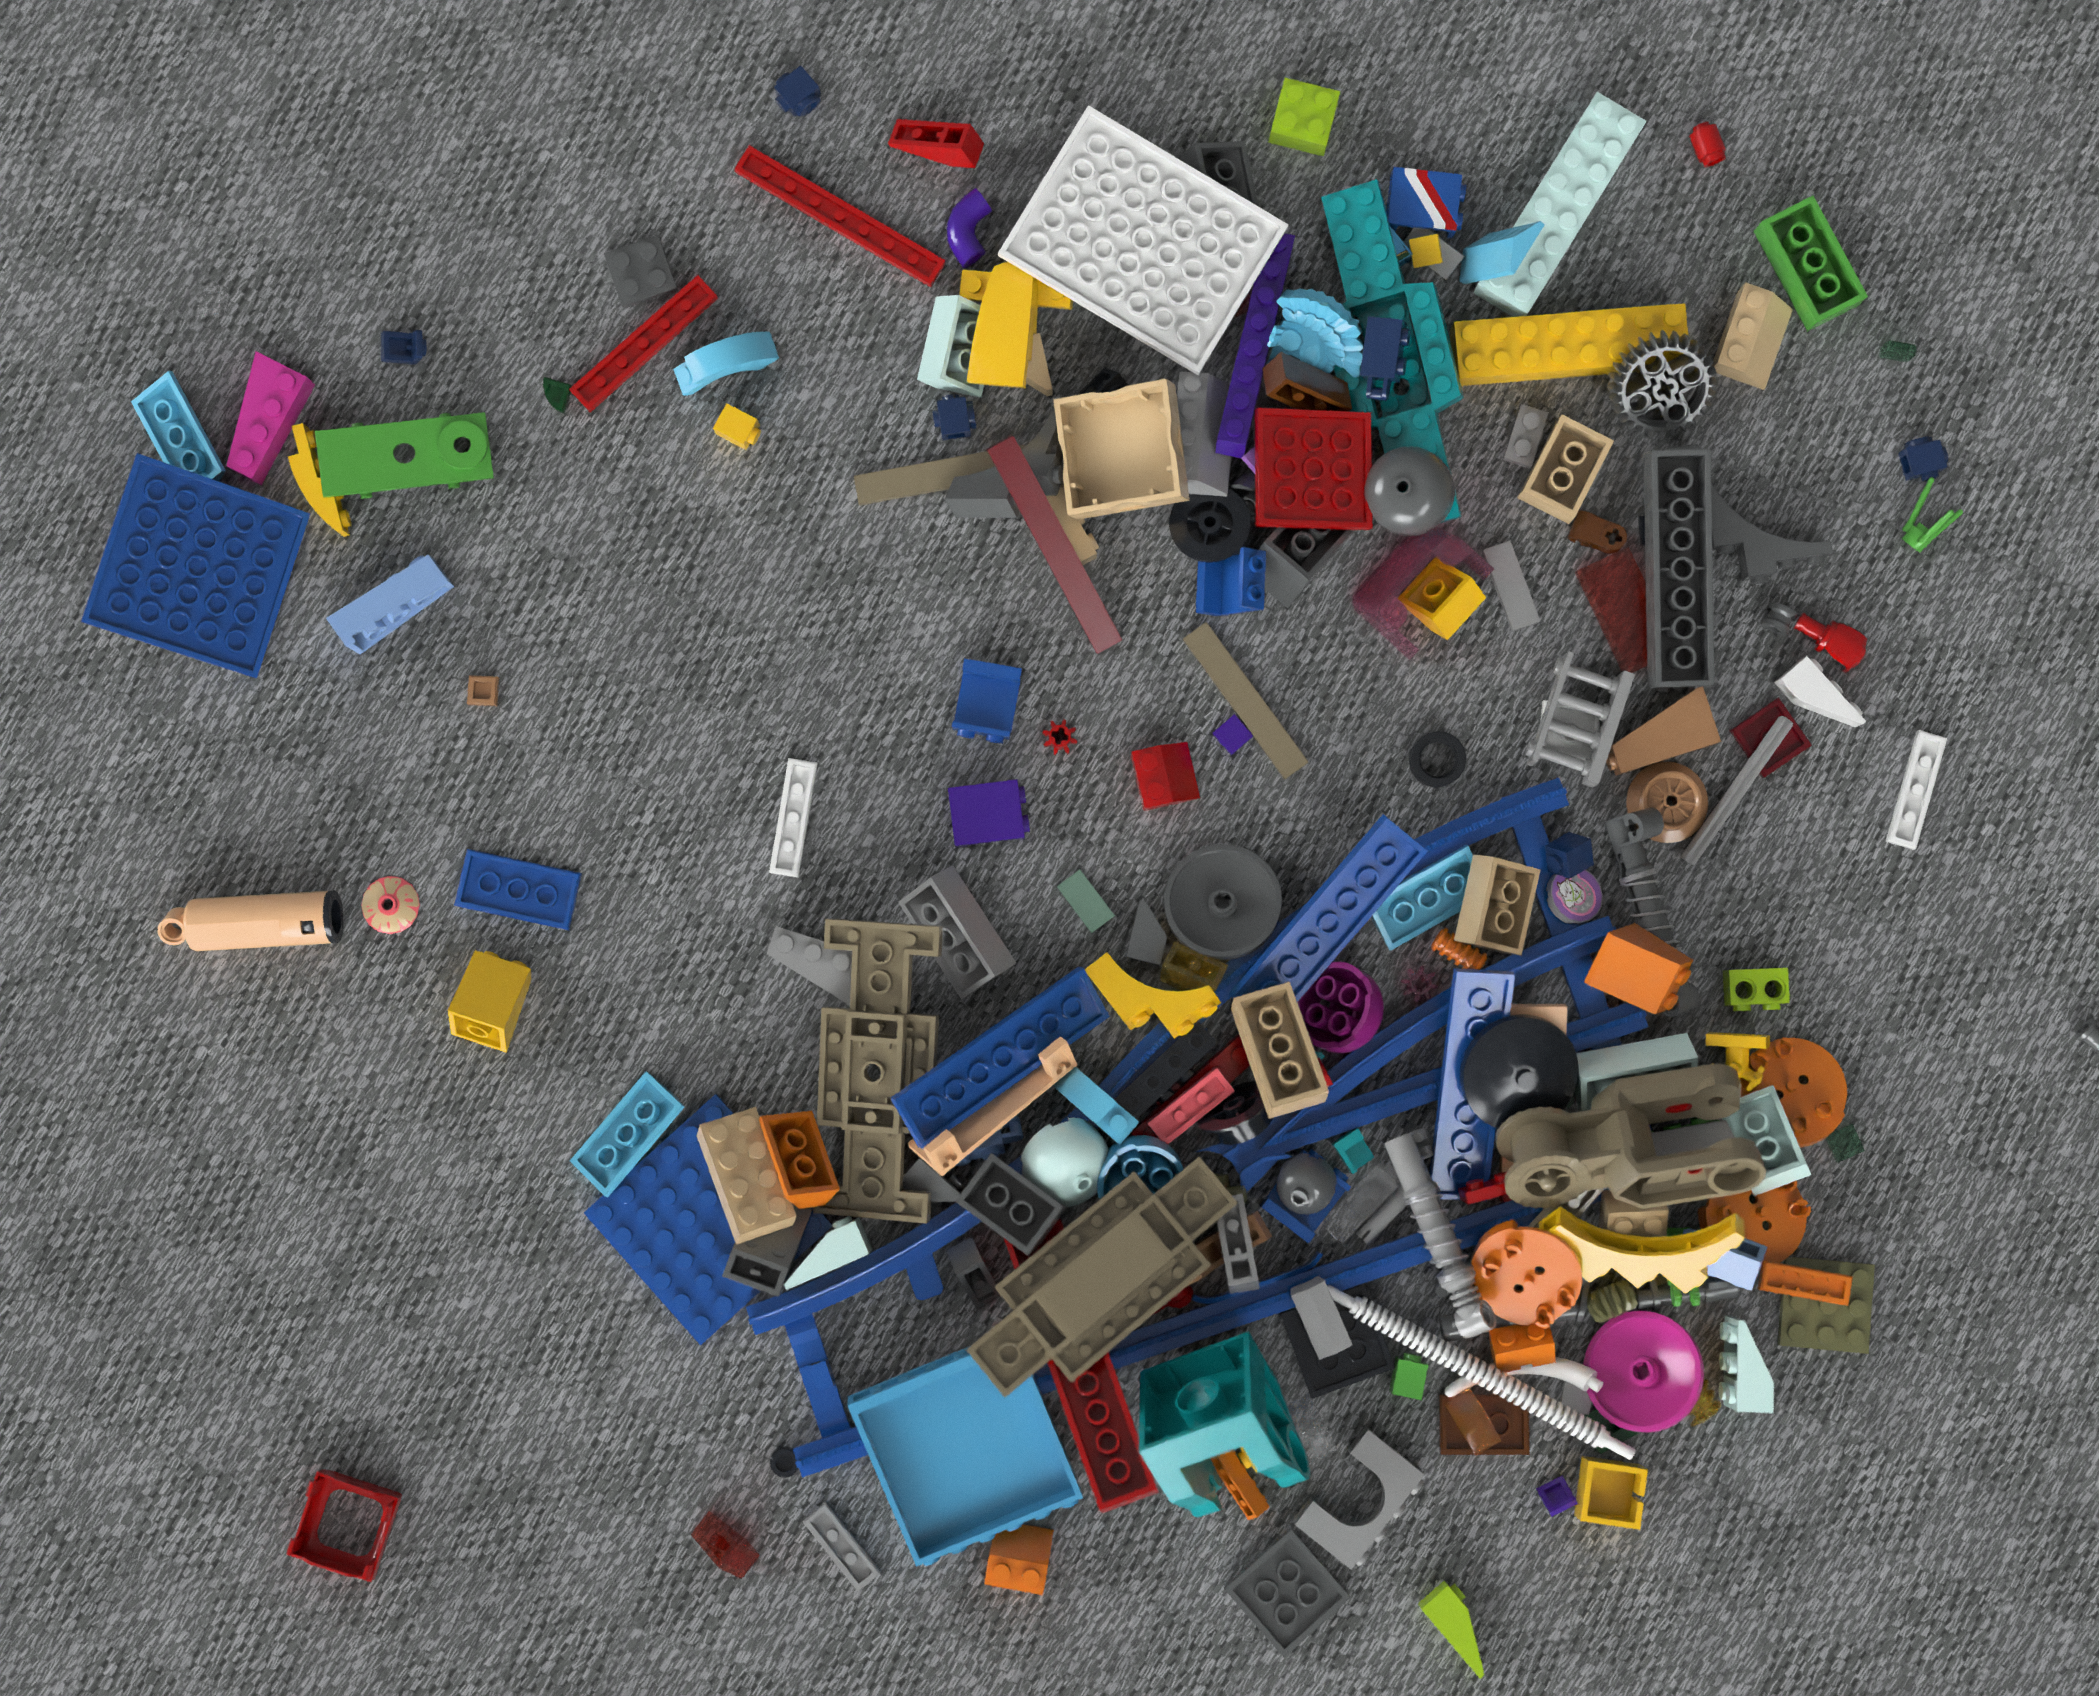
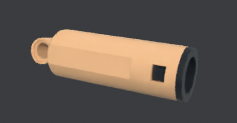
M335 890L197 898L190 900L185 908L176 907L171 909L160 922L158 935L163 942L169 945L181 944L186 939L188 946L194 951L338 943L341 941L344 928L343 906L341 898ZM172 923L178 924L181 930L175 928Z

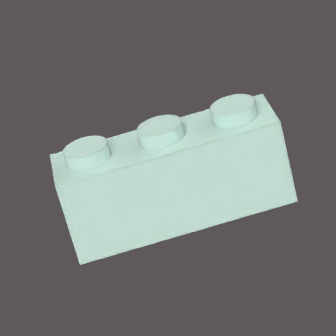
M960 295L936 297L917 380L938 389L982 397L984 385L967 382L971 348L981 305Z

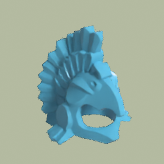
M1301 288L1297 290L1286 289L1276 301L1283 308V318L1280 325H1274L1267 346L1273 348L1266 364L1280 352H1283L1329 374L1335 368L1334 365H1337L1339 368H1344L1352 377H1359L1363 356L1361 350L1364 347V343L1358 338L1362 333L1358 326L1359 320L1353 319L1350 311L1345 310L1343 305L1336 302L1333 296H1326L1323 291L1316 292L1313 289L1305 290Z

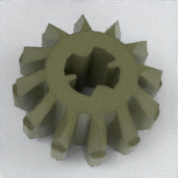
M1625 1280L1600 1288L1588 1294L1587 1309L1595 1322L1599 1323L1629 1312L1638 1305L1633 1287L1631 1288L1628 1281Z

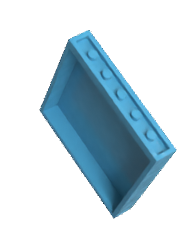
M969 1347L849 1395L847 1400L849 1411L916 1567L922 1564L926 1566L934 1564L941 1556L948 1553L958 1554L968 1548V1545L977 1541L980 1543L987 1542L993 1539L997 1533L1006 1529L1007 1531H1014L1020 1528L1023 1522L1033 1518L1035 1520L1043 1519L1050 1515L1051 1511L1060 1507H1072L1079 1502V1499L1083 1498L1080 1484L1034 1374L1004 1398L966 1351Z

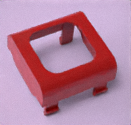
M321 1469L316 1472L314 1481L310 1480L305 1494L308 1499L295 1538L290 1539L286 1555L347 1577H356L372 1582L376 1577L402 1494L332 1470ZM342 1489L374 1499L383 1508L381 1523L373 1547L366 1555L357 1556L326 1546L318 1538L317 1531L327 1500L335 1490Z

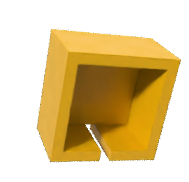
M1582 1456L1576 1495L1578 1504L1575 1505L1574 1516L1584 1522L1640 1530L1644 1502L1637 1497H1633L1632 1491L1638 1496L1645 1497L1648 1469L1641 1464Z

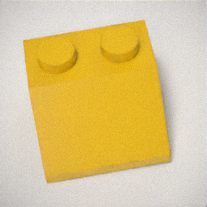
M1435 557L1397 600L1431 631L1448 640L1486 599V596L1471 576Z

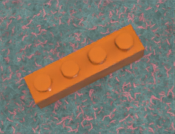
M1234 1449L1211 1457L1218 1475L1248 1520L1259 1517L1270 1507L1265 1496L1257 1488L1256 1482L1251 1479L1246 1471V1467L1236 1456Z

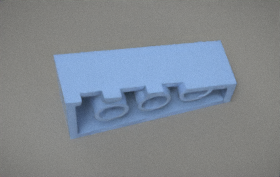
M429 554L425 557L422 555L415 558L409 564V567L393 574L386 581L331 614L326 619L346 647L358 654H362L444 595L454 585L434 558Z

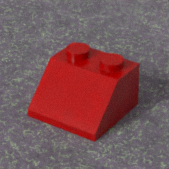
M1187 742L1164 744L1131 751V759L1143 811L1200 799Z

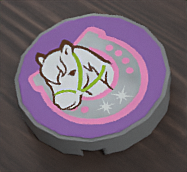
M1587 870L1570 879L1553 874L1547 883L1548 906L1553 914L1564 923L1584 924L1597 916L1602 907L1603 894L1601 886L1595 876Z

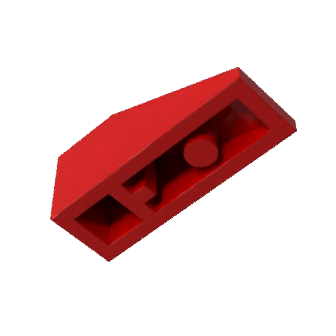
M897 119L888 142L892 148L951 167L976 168L984 147V142L971 124Z

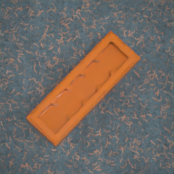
M1763 1260L1757 1289L1848 1306L1853 1276Z

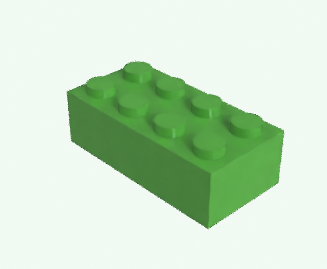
M1814 196L1763 220L1753 231L1807 332L1859 306L1868 297Z

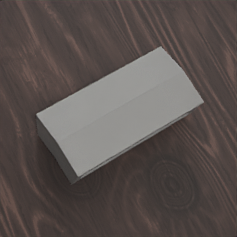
M1317 1276L1291 1288V1297L1319 1360L1337 1354L1352 1346V1342L1324 1279Z

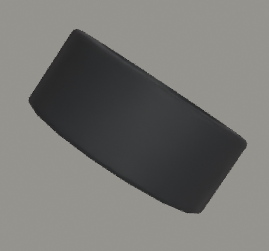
M1442 731L1427 733L1416 741L1410 751V770L1415 778L1425 786L1434 788L1448 786L1457 780L1465 769L1467 760L1465 748L1459 739L1450 733ZM1437 742L1450 747L1455 758L1451 771L1445 776L1439 777L1431 776L1425 772L1420 761L1424 748L1431 743Z

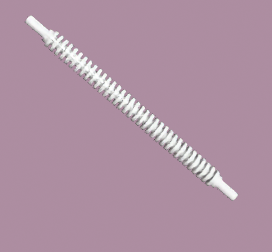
M1328 1285L1333 1300L1349 1308V1312L1353 1314V1318L1356 1320L1362 1315L1360 1322L1365 1323L1369 1319L1367 1322L1369 1327H1372L1375 1322V1330L1378 1331L1382 1326V1334L1385 1335L1389 1330L1388 1337L1393 1338L1396 1334L1395 1341L1400 1342L1403 1338L1402 1344L1405 1346L1410 1341V1349L1413 1350L1417 1345L1416 1352L1421 1353L1424 1349L1423 1356L1428 1357L1431 1353L1430 1359L1434 1361L1437 1358L1436 1362L1440 1365L1445 1360L1444 1367L1449 1368L1451 1365V1371L1456 1372L1458 1369L1457 1374L1462 1376L1465 1373L1464 1378L1469 1380L1472 1377L1471 1381L1473 1383H1477L1479 1380V1386L1484 1387L1486 1384V1390L1490 1391L1493 1388L1492 1393L1497 1395L1500 1392L1499 1397L1504 1399L1507 1396L1506 1400L1512 1402L1514 1399V1405L1519 1406L1521 1403L1520 1408L1525 1410L1528 1407L1527 1412L1532 1414L1535 1411V1416L1540 1417L1542 1415V1420H1548V1423L1551 1425L1555 1424V1427L1559 1429L1563 1426L1562 1430L1567 1433L1570 1430V1435L1575 1436L1577 1434V1439H1583L1585 1443H1590L1594 1448L1597 1446L1603 1448L1605 1446L1629 1460L1633 1458L1636 1449L1610 1436V1432L1605 1430L1606 1427L1602 1424L1599 1425L1597 1421L1594 1420L1591 1423V1418L1586 1417L1584 1419V1414L1579 1413L1577 1415L1578 1412L1574 1409L1570 1411L1571 1408L1567 1405L1563 1408V1403L1558 1402L1556 1404V1399L1551 1398L1549 1400V1396L1546 1394L1542 1396V1392L1539 1390L1535 1393V1388L1530 1387L1528 1389V1384L1523 1383L1521 1385V1381L1518 1379L1514 1381V1377L1511 1375L1507 1378V1373L1503 1371L1500 1374V1369L1495 1368L1493 1370L1491 1364H1488L1486 1367L1485 1361L1482 1360L1479 1363V1358L1475 1356L1472 1359V1354L1467 1353L1464 1357L1465 1350L1460 1349L1457 1353L1458 1347L1454 1345L1451 1348V1343L1448 1341L1443 1346L1444 1339L1439 1338L1436 1342L1437 1335L1433 1334L1430 1337V1332L1427 1330L1422 1335L1424 1330L1422 1327L1419 1326L1415 1331L1417 1325L1412 1323L1408 1327L1410 1321L1405 1319L1401 1323L1403 1317L1399 1315L1394 1320L1396 1313L1391 1312L1387 1316L1389 1310L1384 1308L1380 1312L1382 1306L1379 1304L1373 1308L1375 1302L1372 1300L1366 1305L1368 1298L1363 1297L1361 1299L1358 1296L1353 1298Z

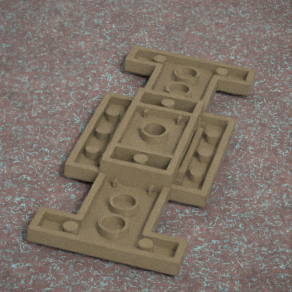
M834 918L825 919L824 949L852 951L850 1008L827 1006L821 1008L817 1125L841 1127L842 1130H845L843 1184H838L840 1190L825 1206L813 1207V1213L926 1224L930 1222L931 1192L903 1189L905 1133L910 1132L890 1098L904 1089V1072L905 1087H907L937 1066L939 1015L910 1013L913 955L934 957L942 955L943 926ZM905 1048H906V1065H905ZM870 1064H875L880 1068L881 1076L878 1080H873L869 1077L867 1069Z

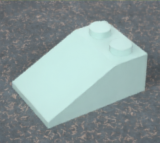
M1774 1085L1741 1097L1740 1109L1732 1115L1722 1118V1120L1727 1121L1735 1138L1742 1137L1754 1141L1761 1154L1766 1175L1757 1187L1751 1189L1754 1196L1811 1175Z
M847 1216L835 1221L832 1224L834 1229L830 1230L784 1284L786 1290L870 1254L873 1249L860 1219L852 1220L851 1216Z

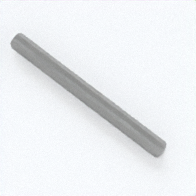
M1784 716L1777 718L1682 853L1681 858L1690 865L1697 863L1792 728L1793 723Z

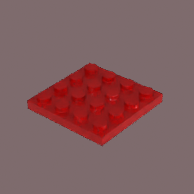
M1278 408L1255 409L1256 527L1371 530L1373 528L1372 513L1364 495L1365 482L1372 467L1371 413Z

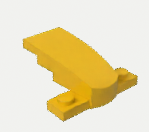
M1003 262L994 266L992 272L962 270L959 295L974 302H982L971 348L967 382L970 384L1026 388L1028 361L1032 360L1033 334H1037L1038 307L1072 310L1073 300L1009 262Z

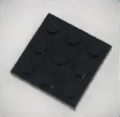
M1364 1283L1342 1291L1353 1298H1356V1296L1361 1299L1363 1297L1368 1298L1366 1305L1370 1302ZM1336 1301L1334 1303L1352 1342V1346L1320 1360L1297 1308L1280 1313L1311 1399L1395 1369L1384 1336L1381 1333V1328L1378 1331L1375 1330V1322L1372 1327H1369L1367 1325L1369 1319L1365 1323L1360 1322L1362 1315L1356 1320L1353 1318V1314L1349 1312V1308Z

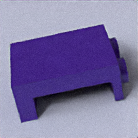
M1018 779L948 788L956 848L1014 839L1024 840V833L1030 832L1028 815H1022L1021 804L1026 803L1024 786H1018Z

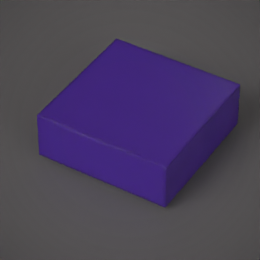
M1235 714L1212 733L1231 756L1253 737L1251 732Z
M1563 1476L1536 1488L1540 1499L1551 1517L1578 1504Z

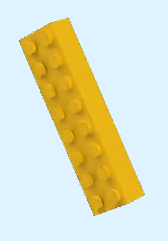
M1683 303L1456 321L1449 331L1461 386L1606 375L1618 372L1613 366V362L1622 363L1623 359L1619 353L1628 354L1630 352L1628 348L1629 343L1637 347L1639 345L1638 337H1641L1646 342L1649 340L1650 332L1656 338H1659L1661 330L1665 331L1668 338L1673 330L1681 337L1684 333L1688 335L1686 306ZM1664 351L1662 354L1667 362L1683 353ZM1656 356L1649 357L1645 361V365L1652 364ZM1638 366L1632 372H1640Z

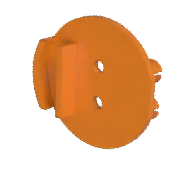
M1783 1037L1770 1042V1047L1759 1049L1749 1056V1068L1757 1072L1762 1065L1765 1071L1763 1072L1762 1082L1757 1087H1754L1751 1092L1745 1090L1750 1082L1740 1078L1742 1085L1741 1097L1774 1085L1776 1091H1781L1783 1098L1780 1099V1102L1800 1148L1822 1141L1838 1127L1845 1116L1843 1111L1847 1101V1084L1840 1065L1827 1050L1805 1039ZM1805 1076L1808 1079V1083L1805 1085L1801 1084L1798 1078Z
M1797 1180L1756 1195L1753 1204L1749 1201V1196L1753 1194L1752 1190L1735 1195L1707 1199L1706 1206L1698 1208V1219L1701 1229L1717 1224L1734 1213L1739 1215L1744 1220L1745 1238L1767 1246L1763 1260L1777 1263L1787 1259L1797 1249L1805 1233L1807 1217L1811 1213V1207H1806L1809 1204L1808 1201L1803 1200L1797 1188ZM1764 1221H1767L1769 1224L1768 1230H1764L1762 1227Z
M1509 1220L1488 1230L1474 1248L1471 1265H1473L1476 1272L1474 1277V1286H1478L1476 1292L1481 1293L1480 1300L1488 1302L1494 1314L1500 1318L1516 1324L1530 1325L1531 1323H1536L1541 1328H1549L1550 1323L1553 1324L1554 1320L1567 1310H1570L1571 1306L1575 1305L1582 1287L1581 1266L1571 1247L1555 1234L1534 1227H1518V1223L1515 1220ZM1537 1266H1542L1545 1270L1543 1272H1537L1535 1268ZM1516 1284H1521L1524 1287V1289L1517 1290L1514 1288V1286Z

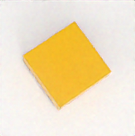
M1439 234L1409 239L1413 268L1443 263Z

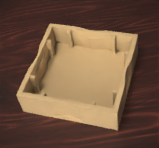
M1161 379L1125 386L1112 392H1091L1053 399L1058 441L1063 453V482L1068 516L1079 520L1190 501L1176 386L1168 379Z

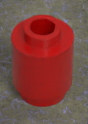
M1706 121L1693 127V133L1689 135L1698 161L1702 162L1704 167L1707 168L1725 160L1724 152L1726 147L1717 125H1710Z

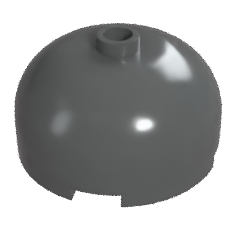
M1404 446L1388 451L1373 464L1365 482L1364 495L1372 517L1379 525L1398 535L1418 536L1435 528L1448 516L1454 502L1455 485L1448 467L1438 456L1420 447ZM1408 484V490L1401 493L1399 487H1404Z

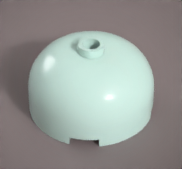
M1068 1118L1067 1122L1053 1127L1051 1124H1048L1039 1130L1026 1145L1021 1156V1161L1023 1162L1022 1176L1064 1207L1081 1204L1097 1193L1098 1176L1108 1153L1107 1143L1091 1123L1081 1118ZM1108 1170V1172H1107V1174H1106V1176H1105L1104 1183H1105V1181H1106V1179H1107V1177H1108L1109 1170Z

